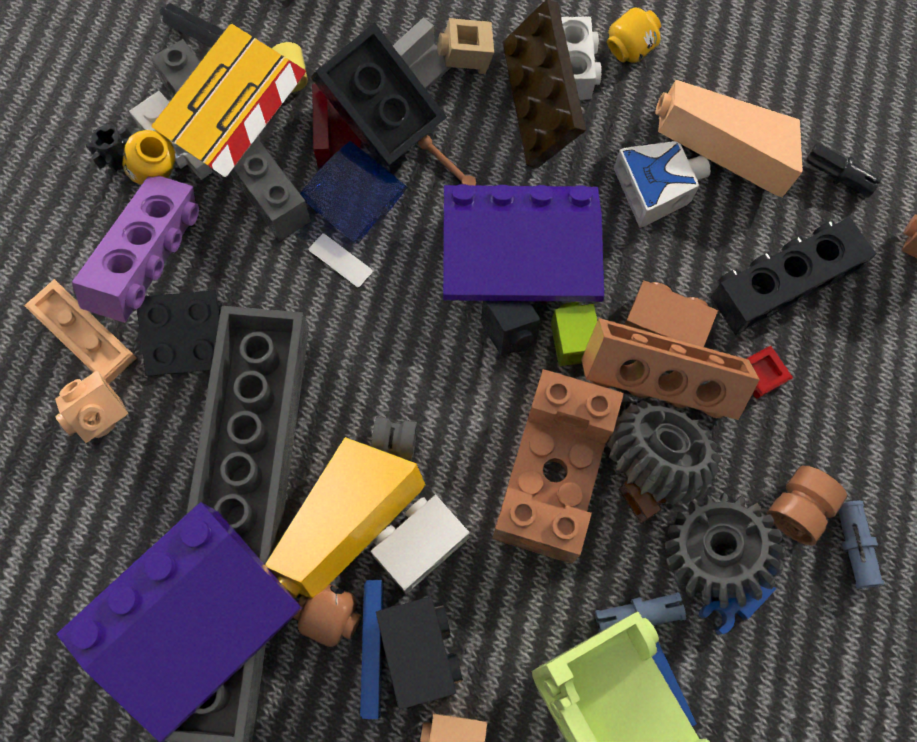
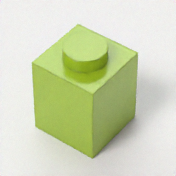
M569 302L554 310L551 328L559 366L582 363V356L597 323L594 304L582 305L581 302Z

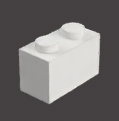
M434 495L429 501L424 497L419 499L406 511L405 515L408 519L397 529L390 525L373 541L376 545L371 550L373 557L405 594L409 593L469 539L470 532L437 495Z

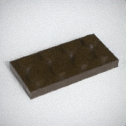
M545 0L502 42L526 165L539 168L586 131L558 2L552 0Z

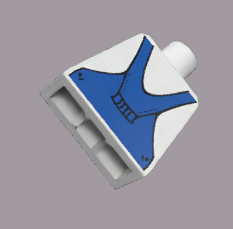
M676 141L620 149L614 165V171L639 228L688 205L699 188L698 180L709 177L711 172L710 164L706 157L701 155L687 159L681 144Z

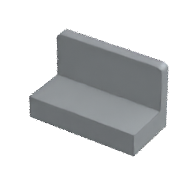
M424 17L393 45L426 90L451 68L445 67V56L438 55L437 45L434 44V25Z

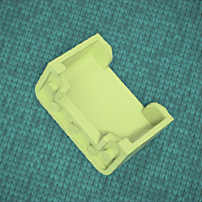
M638 611L532 671L534 682L566 742H710L707 739H699L654 662L652 656L657 653L655 643L659 641V637L651 622L646 618L642 619Z

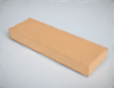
M55 279L24 305L93 373L98 370L108 384L137 359L91 313L80 309L78 301Z

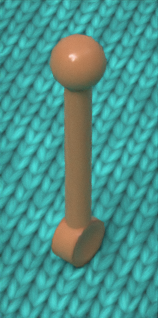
M425 135L418 141L420 148L430 151L461 181V184L476 186V179L470 175L465 176L432 144L430 136Z

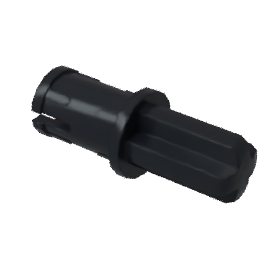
M820 143L812 147L806 158L808 164L833 177V183L838 184L841 182L861 193L866 198H869L878 187L876 183L879 184L882 180V177L879 175L877 176L854 163L853 157L850 156L846 159Z

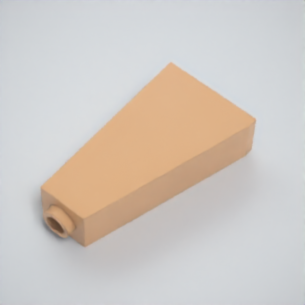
M675 80L668 94L662 93L655 111V114L659 116V133L779 197H783L801 175L802 152L799 119L679 80Z

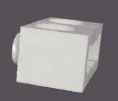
M561 17L573 73H575L574 78L579 100L591 99L594 86L600 85L601 63L595 62L594 54L598 52V32H592L591 17Z

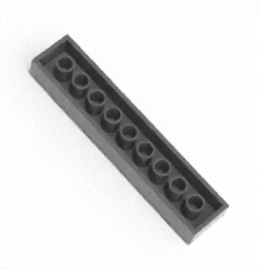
M222 306L187 514L200 502L218 511L265 565L281 538L309 328L303 312ZM266 644L165 741L252 742ZM151 734L149 735V740H156Z

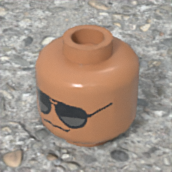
M329 584L314 598L302 595L298 603L303 609L293 617L298 620V630L303 636L327 647L336 646L343 637L351 640L361 620V615L355 613L357 607L356 597L332 584Z

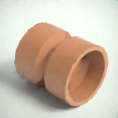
M800 466L786 485L788 493H782L775 500L767 515L771 514L774 519V526L785 535L797 542L812 546L817 543L826 530L828 523L826 518H832L837 514L847 499V493L834 478L823 471L810 466Z

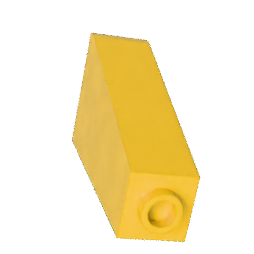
M345 437L265 566L293 598H296L299 593L306 597L314 598L422 491L425 482L417 464Z

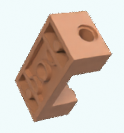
M545 369L542 370L494 530L493 540L571 564L581 555L592 514L587 512L604 447L609 436L614 431L624 393ZM549 462L561 464L566 472L565 479L560 482L549 481L544 476L543 467Z

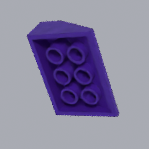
M444 185L443 300L603 302L602 212L598 187L582 185Z
M200 502L56 635L90 677L158 742H164L303 608L222 515Z

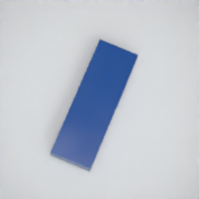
M366 580V583H364L360 707L362 719L381 718L383 641L376 611L383 610L384 584L382 580Z

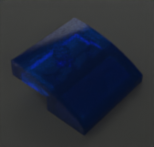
M349 141L322 166L300 192V195L310 207L354 243L359 244L380 215L386 216L408 187L352 141Z

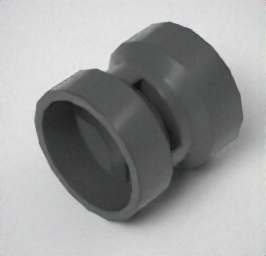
M377 416L373 427L371 447L412 462L417 435V421L404 420L402 423H394L390 418ZM395 429V430H394V436H393L392 449H390L391 439H392V430Z

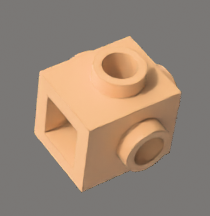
M98 370L82 381L77 379L67 384L60 391V396L55 399L60 412L55 417L61 427L70 436L77 432L85 443L94 437L100 438L107 435L113 430L116 422L128 414L120 397Z

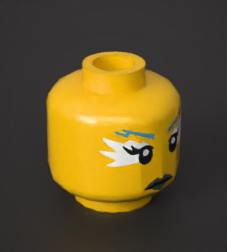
M631 8L611 24L607 45L619 61L640 62L658 47L661 41L659 31L661 22L651 10L645 12L640 8Z
M152 130L138 131L130 136L125 144L122 165L126 175L139 185H142L147 177L161 176L169 179L174 168L176 152L172 142L159 132Z

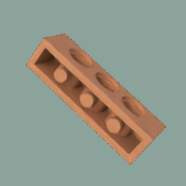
M598 318L581 359L586 380H590L595 385L605 388L612 386L624 389L639 398H648L650 396L665 400L668 404L671 403L677 408H685L686 406L695 408L714 418H722L724 416L739 420L760 380L748 359ZM628 360H636L633 364L622 365ZM674 370L668 375H662L666 371ZM705 381H710V382H708V383L705 384V385H700L701 383H703V382H705Z

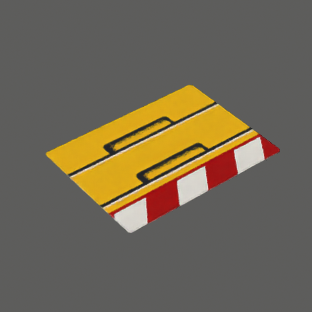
M230 24L152 124V128L226 177L305 75L306 70L240 28Z

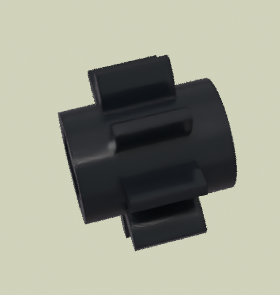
M108 123V125H103L93 130L91 142L86 144V147L93 155L91 159L99 169L108 165L115 173L117 170L124 169L122 165L124 148L129 137L132 135L127 127L124 126L118 131L112 123Z

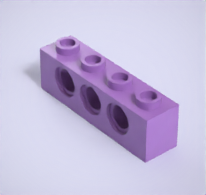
M161 176L146 178L72 281L80 309L125 323L133 310L140 308L144 301L146 290L153 280H157L161 276L165 261L171 252L178 250L182 235L188 226L194 225L197 220L199 206L195 203L193 186Z

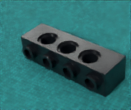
M851 217L837 224L833 220L828 221L818 227L813 232V236L805 240L802 236H799L785 244L781 249L782 252L774 256L770 252L756 258L750 264V268L742 272L734 269L723 275L717 281L719 286L711 296V299L733 333L737 335L860 271L876 255V252ZM817 253H820L823 256H825L827 260L820 258ZM785 269L791 270L796 277L790 276ZM752 285L761 287L765 294L756 292Z

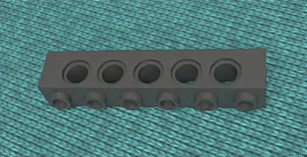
M183 39L151 57L162 83L172 97L175 96L200 63ZM256 138L229 174L280 242L311 221L305 200L260 140Z

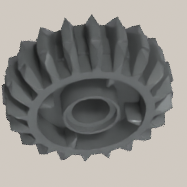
M641 400L637 405H630L628 409H625L621 416L617 418L614 431L609 436L607 446L611 449L609 458L618 463L616 472L624 473L628 476L627 484L635 483L640 487L641 495L649 492L653 495L656 502L665 498L671 505L678 501L687 504L691 500L703 495L717 477L716 474L720 470L718 463L721 457L715 452L718 445L708 439L710 432L698 426L699 420H691L686 416V411L681 413L676 411L671 403L663 407L657 400H654L651 404Z
M724 492L720 496V502L715 503L706 494L703 498L704 506L702 507L690 501L688 504L690 515L682 512L677 513L676 522L678 525H670L668 528V536L672 540L665 542L666 553L671 555L667 558L668 568L677 570L674 574L675 582L678 585L687 583L686 593L690 597L702 591V603L706 606L712 602L713 596L719 597L720 607L723 609L728 607V598H736L737 604L743 608L746 605L745 594L747 593L759 601L762 598L760 586L773 589L775 579L772 575H780L782 573L783 564L779 560L785 557V547L778 544L782 541V533L780 529H771L774 525V519L771 514L760 517L761 506H759L758 502L749 508H745V498L742 495L736 499L735 503H730L728 495ZM727 544L732 546L735 551L730 555L721 556L716 554L713 549L718 545Z

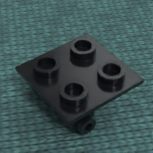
M216 290L145 296L142 305L137 309L145 376L211 370L221 307L223 306L222 302L217 299Z

